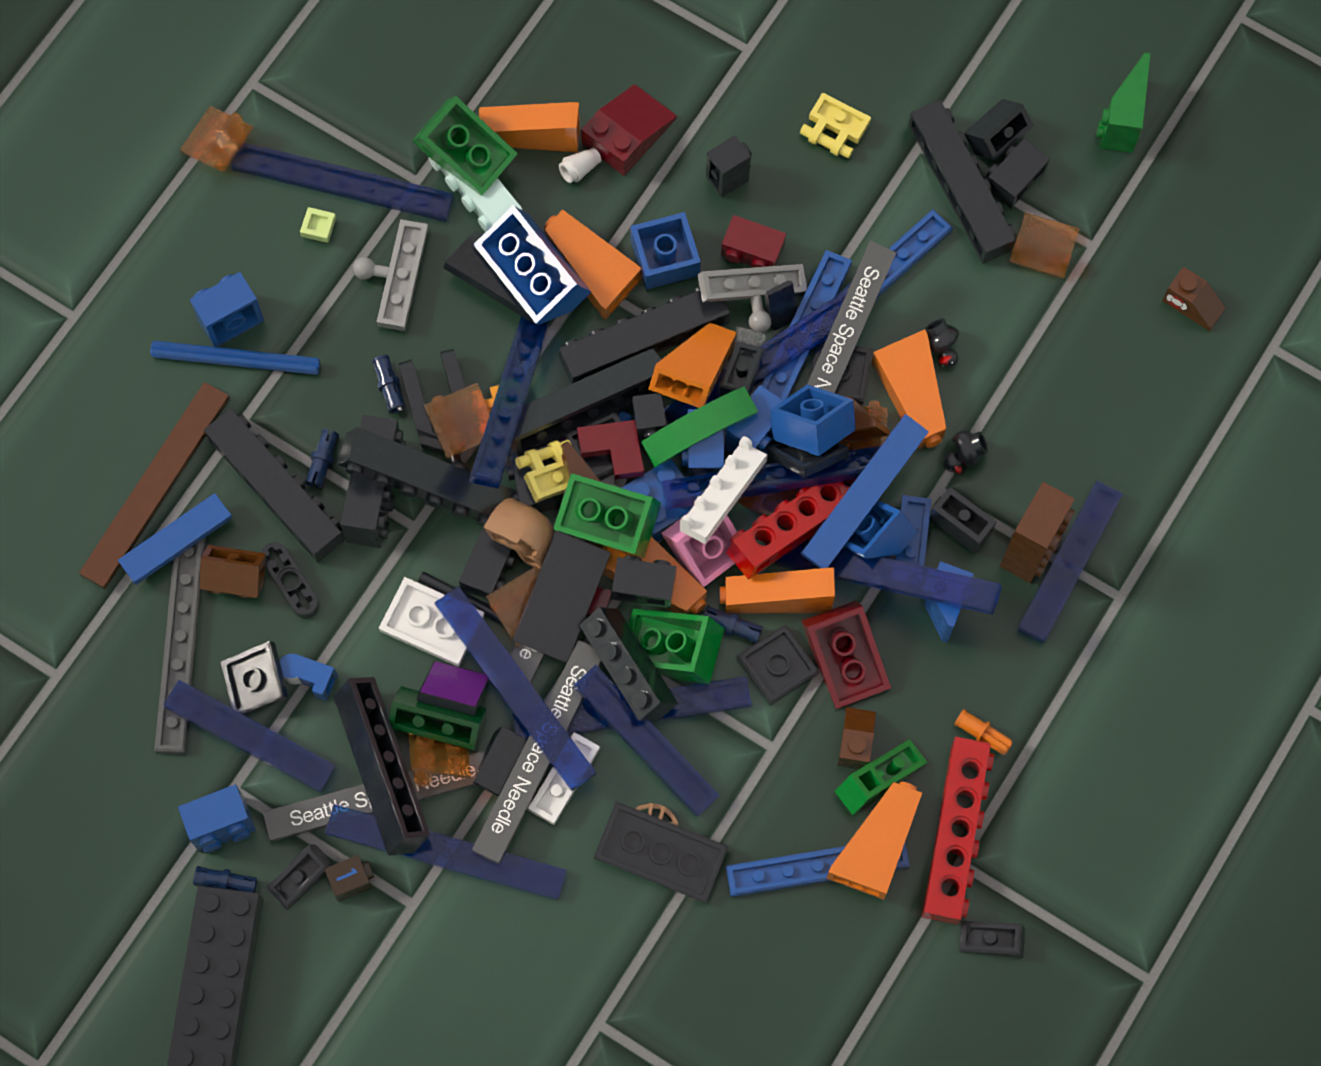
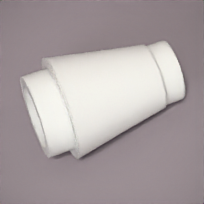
M592 147L591 149L564 157L559 164V171L568 183L573 181L579 182L601 162V156Z

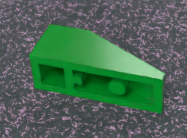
M909 739L852 773L834 792L850 813L854 815L882 797L893 782L897 784L903 782L928 762Z

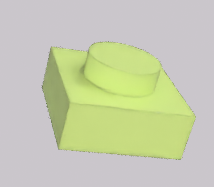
M308 207L300 230L301 237L328 243L336 220L335 213Z

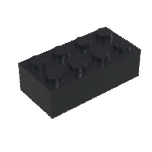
M369 415L362 416L360 428L406 446V441L403 440L404 432L400 430L398 420ZM350 475L340 524L346 543L381 548L382 540L387 539L389 535L390 522H387L388 511L393 512L395 495L392 494L393 487L378 486L372 482L373 479L364 475L361 477Z

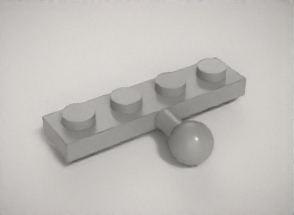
M400 219L389 267L376 265L368 257H360L353 264V272L359 279L366 280L372 276L387 278L376 322L378 327L401 331L406 330L428 235V224Z
M803 264L702 271L697 274L702 302L750 298L753 313L749 317V326L757 333L766 332L772 322L770 315L764 311L762 297H765L767 290L791 280L795 295L804 294L807 291Z

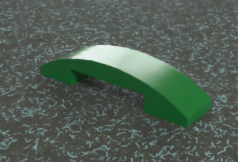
M744 386L672 422L643 440L642 444L656 468L679 456L681 452L731 425L735 426L759 412Z

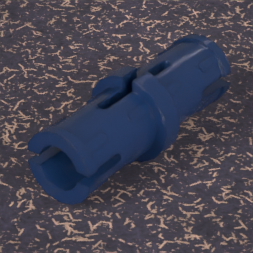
M389 355L377 356L372 360V364L379 381L377 386L379 391L383 393L388 412L390 414L402 412L406 405L400 392L399 377L395 376Z
M322 429L317 449L312 452V464L304 482L310 487H313L315 481V488L322 489L328 467L333 464L334 458L332 455L340 436L339 433L333 430L330 435L328 434L329 429Z
M709 605L703 615L709 616L723 627L726 632L725 635L731 637L733 634L754 642V644L758 642L763 629L761 625L759 626L739 618V614L733 613L731 615Z
M197 866L193 885L254 893L257 886V877L231 873L229 869L220 871Z

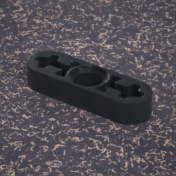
M277 542L267 544L261 552L266 553L265 567L292 610L298 617L303 619L315 616L319 610L318 599L287 549ZM273 551L276 554H280V560L284 565L280 570L276 562L270 560V553ZM289 573L298 576V583L291 588L285 587L282 584L283 577ZM300 591L306 601L312 600L309 603L311 608L308 610L304 607L298 608L301 606V603L296 594Z

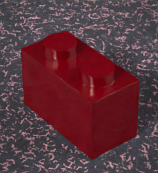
M733 215L721 245V256H724L732 263L741 262L750 265L752 268L777 266L785 246L786 233Z

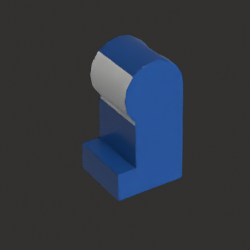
M287 654L281 658L280 665L284 680L287 683L293 685L301 683L312 687V692L316 698L324 701L328 700L338 676L334 667L297 654Z

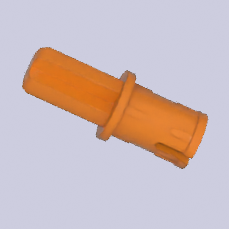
M966 709L960 713L954 724L977 738L976 741L990 743V747L1002 755H1005L1012 746V739L991 727L989 721L987 723L983 722Z

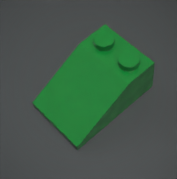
M1145 52L1112 97L1108 109L1103 108L1101 121L1098 122L1096 137L1101 138L1100 149L1133 153L1143 129L1151 53Z
M457 96L447 99L412 140L429 158L481 196L518 154Z
M571 473L553 530L644 559L662 502L650 496Z
M633 608L629 626L661 676L685 682L710 684L725 630L709 616Z

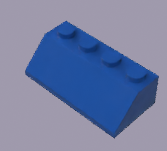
M514 205L474 244L538 325L572 312L591 293L590 289L532 217Z

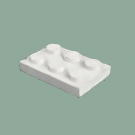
M404 577L378 629L379 632L459 667L485 614L478 609Z

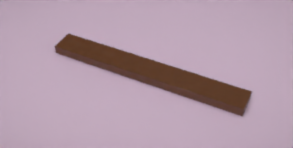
M205 382L203 383L80 570V576L106 590L121 567L118 559L132 550L205 438L204 429L218 418L230 400L228 394Z

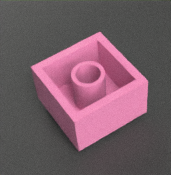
M728 516L724 518L706 544L681 532V519L661 533L679 564L703 587L735 564L726 554L731 544V537L737 533Z

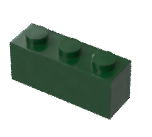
M403 686L399 688L392 701L389 715L393 729L471 750L475 749L482 735L486 708L479 707L475 716L419 702L417 701L418 690Z

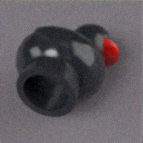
M944 318L937 319L925 327L930 350L934 353H940L939 363L943 367L952 368L958 362V354L950 347L957 341L959 330L947 324Z
M967 430L956 433L952 441L955 442L957 453L950 452L945 455L943 466L950 472L961 474L963 464L966 466L976 465L981 455L988 453L987 442L981 432L973 434Z

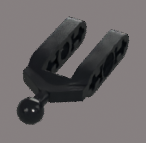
M454 348L440 352L460 426L437 433L432 431L413 361L408 360L398 363L421 447L447 454L450 464L470 472L469 466L462 462L459 451L476 435L477 428Z

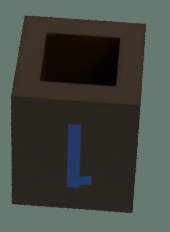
M359 855L324 869L338 902L372 888L369 880L374 878L369 862L365 861L362 863Z

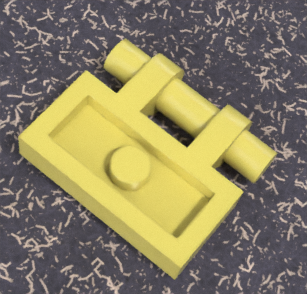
M822 93L809 114V120L816 123L815 127L812 128L804 124L800 134L807 137L808 142L814 145L819 143L830 149V153L836 156L840 154L849 159L854 149L845 145L847 139L858 144L871 122V117ZM825 128L839 134L836 140L823 133Z
M569 440L562 442L553 441L548 443L547 447L540 450L531 449L525 451L523 456L515 459L519 469L526 466L532 469V471L525 474L524 479L535 503L565 493L569 475L567 467H564L561 445ZM549 458L555 461V463L544 466L542 463L543 460Z

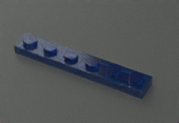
M1096 481L1018 628L1020 632L1044 644L1123 493Z
M594 665L573 685V688L696 817L719 796L713 787L650 721L638 720L621 691L597 665Z
M178 680L163 704L165 709L318 793L322 792L336 768L334 764L181 680Z

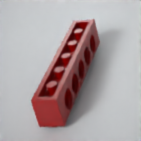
M861 453L854 459L852 456L846 458L838 466V470L833 473L830 470L817 480V484L812 487L809 485L803 487L796 494L795 499L790 502L787 499L782 501L774 509V513L768 517L764 514L756 519L752 524V528L746 532L744 529H741L735 533L730 539L731 544L726 554L749 580L815 535L850 488L843 482L852 485L870 460L864 453ZM821 496L829 498L830 501L824 500ZM800 511H805L809 516L803 515ZM778 525L784 526L788 531L780 529ZM756 540L764 542L766 546L758 544Z
M955 737L952 742L922 918L958 925L961 917H967L969 899H964L966 887H972L974 870L970 869L971 858H977L980 842L974 839L976 828L981 829L984 820V811H979L981 799H987L989 782H984L986 771L992 770L994 754L989 753L990 743ZM962 768H973L977 773V777L974 779L966 778L962 773ZM961 795L969 797L972 806L969 808L961 807L957 803V797ZM956 824L964 826L967 835L965 837L955 836L952 832V826ZM951 853L957 854L962 860V865L958 867L951 866L947 862V855ZM944 883L953 884L957 889V894L955 896L945 895L942 892L941 885Z

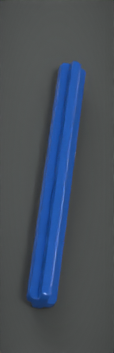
M153 341L150 348L151 356L154 358L314 375L318 374L320 370V360L315 357L164 341Z

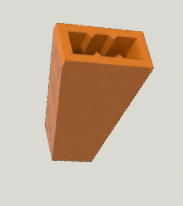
M578 102L479 108V118L512 148L578 153L580 134Z
M562 209L557 216H551L544 226L545 235L590 289L591 293L587 298L599 314L607 320L641 281L642 268Z
M713 323L707 324L655 365L649 390L697 408L704 406L730 355L737 332Z
M924 329L875 351L871 362L901 419L907 414L929 431L917 449L925 446L927 449L937 446L942 442L946 431L928 335Z
M651 537L644 559L641 558L642 561L654 563V560H664L670 562L671 566H676L671 608L666 609L674 613L697 615L707 605L705 602L707 600V590ZM603 546L601 549L611 553L603 575L614 580L617 558H624L630 554Z
M834 568L756 574L749 580L745 575L726 577L725 586H720L719 589L720 604H725V613H823L832 609L835 598Z
M893 782L831 865L826 879L884 900L922 792L916 791L917 787L910 783L900 782L897 784Z

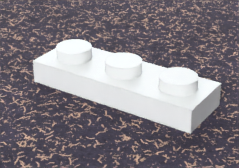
M574 732L528 807V811L555 825L598 754L600 746Z

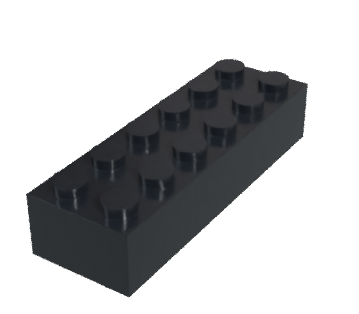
M198 886L167 1066L237 1065L263 906V898L259 893Z

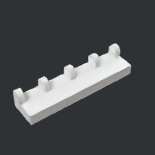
M742 437L737 449L732 455L727 457L725 465L719 473L712 477L708 488L702 496L697 497L693 508L680 520V531L706 544L766 463L767 454L753 448L752 441L748 437Z

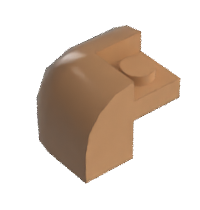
M513 498L502 501L492 512L483 527L492 540L515 550L524 563L539 570L555 532L548 517L537 509Z

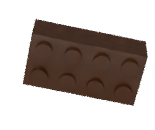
M1042 482L1018 524L999 567L1028 583H1031L1035 575L1040 578L1075 513V510L1071 509L1075 499Z

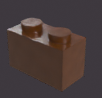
M208 545L201 557L200 589L209 590L214 594L228 593L242 598H258L265 581L266 553Z

